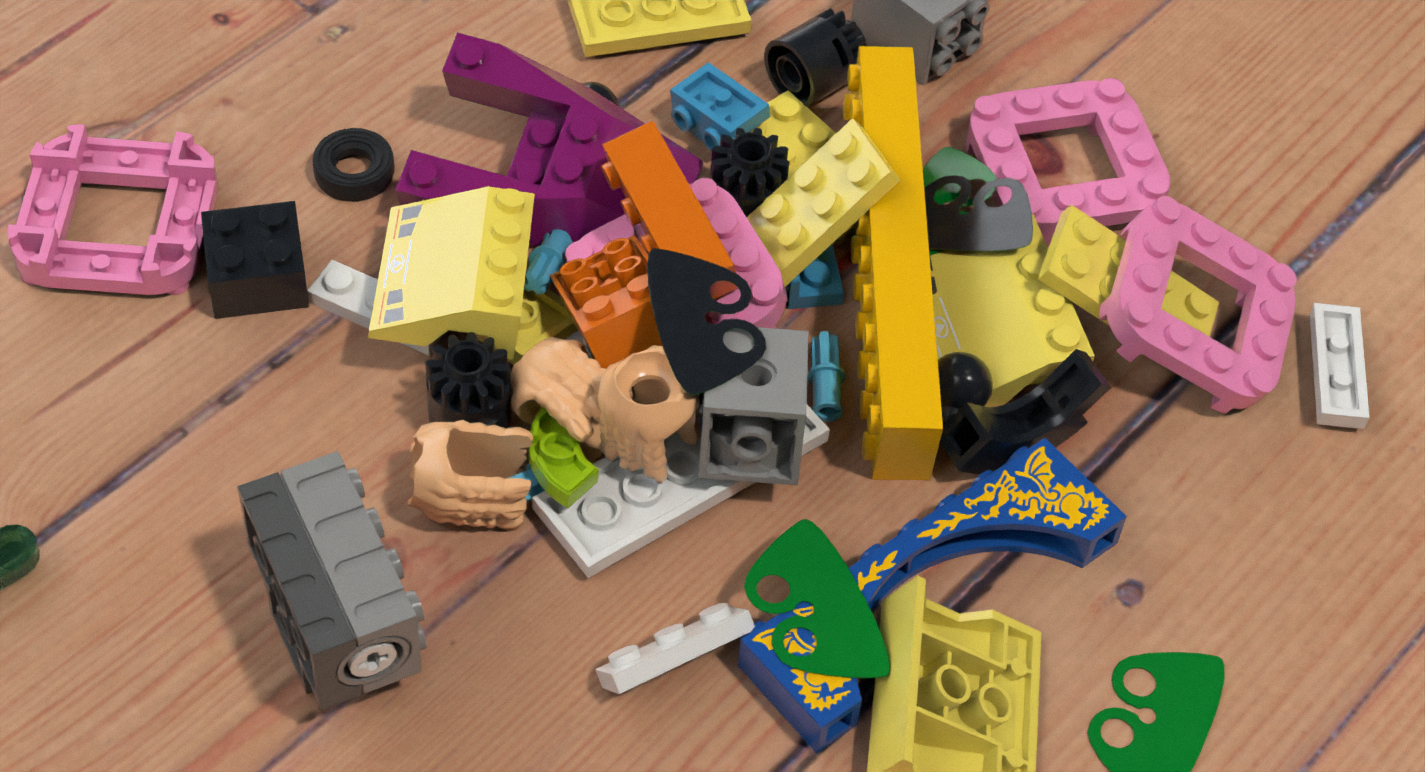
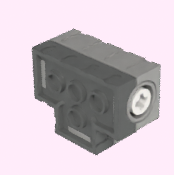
M337 451L282 470L281 475L277 472L237 486L248 546L266 584L270 612L306 694L314 692L320 709L323 710L362 695L361 691L365 694L422 672L420 650L427 648L425 636L419 622L424 620L423 609L414 590L404 591L400 579L404 578V572L395 549L391 548L386 551L380 539L384 537V530L376 509L372 507L366 510L361 498L365 497V491L356 468L346 470L345 464Z

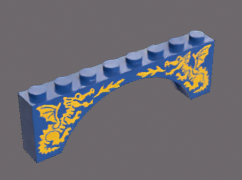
M1044 438L1030 448L1023 446L1016 450L1010 456L1007 463L994 472L987 470L981 473L973 481L971 487L958 496L950 494L936 506L934 511L923 519L915 518L907 522L899 530L897 536L884 545L880 543L872 545L862 554L858 562L849 567V570L872 613H874L883 599L888 597L896 588L911 577L941 562L965 555L999 551L1025 552L1062 560L1083 568L1118 544L1127 516ZM805 601L798 603L794 610L778 614L766 623L764 621L754 623L755 627L751 632L741 637L738 667L817 754L857 726L862 698L857 678L822 675L795 669L781 662L774 652L772 635L780 622L796 615L809 617L813 614L814 607L811 603ZM805 628L791 629L786 633L783 640L787 651L796 656L809 655L815 650L817 645L814 634Z

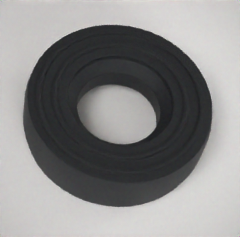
M362 128L338 130L322 139L314 151V177L319 187L333 198L353 202L367 200L382 193L393 179L395 170L393 151L385 138L371 130ZM354 155L366 157L371 162L370 167L366 171L356 174L341 172L336 167L339 160Z

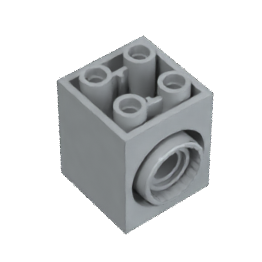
M854 0L851 21L856 22L869 46L913 47L915 78L917 82L924 85L937 75H944L954 63L966 55H973L980 48L984 39L982 33L985 17L989 12L990 5L988 4L989 0Z
M757 327L762 332L766 342V350L762 358L740 375L704 392L698 478L798 485L806 421L809 331ZM743 329L728 330L723 336L725 346L737 353L748 352L754 346V338Z

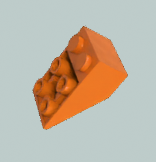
M635 235L612 240L601 251L585 259L577 258L568 261L560 268V271L550 275L592 359L597 360L601 368L607 369L609 365L626 359L633 353L645 351L652 345L663 346L649 293L647 276L649 255Z

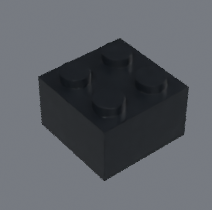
M295 201L201 212L208 284L215 319L309 307Z

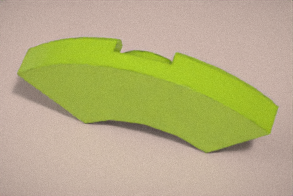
M542 407L537 413L530 433L533 435V443L528 451L529 462L534 476L541 487L558 503L569 508L598 482L599 469L585 458L580 448L581 442L570 436L566 428L559 425L556 419L550 416L547 410Z

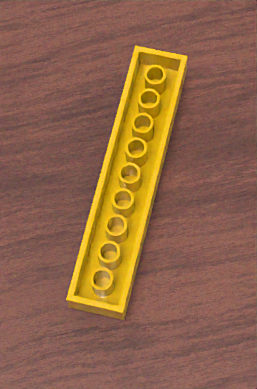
M859 46L857 64H849L848 91H851L852 94H844L843 119L851 120L853 118L864 127L900 178V181L851 226L856 227L857 235L852 236L851 262L858 264L859 273L854 274L853 298L854 301H860L861 312L857 311L855 335L856 340H863V351L858 353L857 369L858 379H865V391L862 390L860 394V418L867 419L868 431L863 432L862 457L864 461H871L873 480H930L943 431L914 52L913 47Z

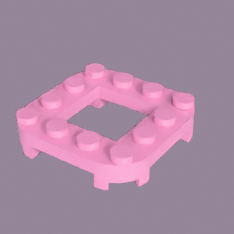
M1107 78L1102 81H1080L1002 92L990 96H981L975 101L966 137L967 154L974 153L976 159L990 168L997 179L1012 178L1017 179L1023 184L1028 194L1031 212L1034 214L1047 246H1050L1060 214L1071 204L1103 226L1130 223L1149 204L1155 202L1161 196L1168 195L1170 188L1168 169L1138 105L1125 92L1123 83L1117 79ZM1085 125L1091 136L1099 135L1118 178L1041 189L1019 135ZM996 187L995 192L991 195L996 207L1006 204L1012 197V190L1009 187Z
M79 124L67 126L69 134L59 136L44 146L38 142L34 145L30 153L33 168L16 225L9 224L8 239L14 261L20 272L21 279L25 283L49 288L142 295L164 293L179 295L188 289L189 281L200 268L205 249L201 212L214 210L218 193L214 157L203 147L194 143L193 135L176 131L173 143L88 137L86 126ZM81 183L167 189L156 235L149 236L147 246L66 241Z
M701 178L696 180L693 184H689L734 263L736 274L746 280L751 289L750 303L743 311L723 315L716 311H709L705 314L706 321L711 324H718L724 319H741L754 324L756 327L776 329L775 325L781 318L788 301L778 266L734 197L725 189L718 187L712 179ZM624 214L587 233L579 241L570 244L566 249L565 256L567 262L577 258L585 259L601 251L610 241L618 238H628L632 235H635L642 245L640 237L645 235L640 223L632 227ZM738 288L715 299V301L722 304H733L739 300L741 296L740 290Z
M1159 197L1155 202L1142 210L1121 232L1120 237L1125 239L1126 243L1111 295L1100 305V320H1108L1112 332L1122 344L1117 349V352L1129 362H1132L1140 354L1145 355L1213 394L1210 408L1218 412L1227 413L1232 408L1243 409L1251 407L1270 393L1279 381L1296 303L1293 288L1297 281L1296 275L1288 265L1278 263L1267 253L1192 209L1177 203L1172 197ZM1175 254L1238 290L1235 304L1242 307V313L1233 350L1161 309Z

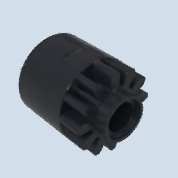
M830 8L767 44L764 52L767 74L780 95L789 90L808 107L848 83L849 64H857L859 46H866V39L855 21L846 20L843 11L835 14Z
M737 128L734 140L730 136L723 134L720 138V146L712 148L709 179H712L718 187L725 189L734 197L746 217L788 179L790 163L787 160L788 147H777L778 136L771 135L766 138L762 135L761 128H755L753 132L745 133L743 128Z
M469 332L466 340L459 341L455 335L448 336V350L440 345H434L432 347L433 359L425 362L429 423L464 420L469 423L481 422L487 426L497 425L509 428L512 419L511 369L507 363V351L505 349L495 351L494 338L492 337L486 338L483 343L478 342L474 332Z

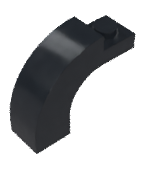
M1075 349L1035 389L1011 403L997 407H984L967 402L943 426L940 444L958 471L970 474H981L987 470L994 472L1006 464L1010 456L1023 446L1030 448L1046 438L1056 448L1068 440L1088 423L1083 415L1112 387L1089 355L1084 351Z

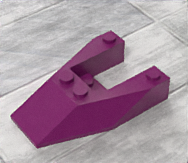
M457 32L442 70L449 95L529 118L507 176L411 150L395 189L400 204L405 205L488 186L533 193L535 196L529 248L540 246L545 234L549 233L551 235L552 230L555 229L567 232L571 236L572 243L579 241L587 233L624 215L625 213L620 201L625 199V196L620 188L614 191L611 189L601 168V165L607 163L602 144L645 123L591 88L499 43ZM662 135L687 182L693 184L699 179L703 160Z

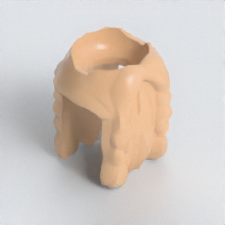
M556 337L544 339L528 350L512 368L511 409L522 421L532 424L537 413L544 407L549 415L556 419L559 425L566 428L570 436L581 442L580 448L585 458L594 464L601 456L599 445L601 443L600 416L602 412L598 406V393L601 377L606 368H601L597 360L588 358L586 347L577 339L564 340ZM632 390L630 391L631 398L633 397Z
M652 345L645 351L633 353L628 358L609 365L601 377L598 393V406L602 412L600 416V451L611 461L621 457L619 466L623 469L634 472L643 468L644 476L655 479L657 483H663L668 475L665 465L667 462L664 445L665 438L671 434L675 435L676 431H678L681 439L691 445L696 444L700 437V427L698 424L700 394L690 395L682 388L668 362L663 346ZM632 387L634 388L635 393L634 400H632L630 396V391Z
M464 420L432 422L421 425L413 436L414 442L410 449L412 463L409 476L414 482L413 497L407 500L408 506L421 510L429 519L439 524L452 522L458 526L464 524L472 527L485 526L486 528L497 526L504 530H513L522 526L523 513L527 508L525 496L529 493L531 481L509 477L524 471L522 466L527 460L524 454L527 453L526 447L532 446L533 435L528 430L520 427L487 426L481 422L469 423Z

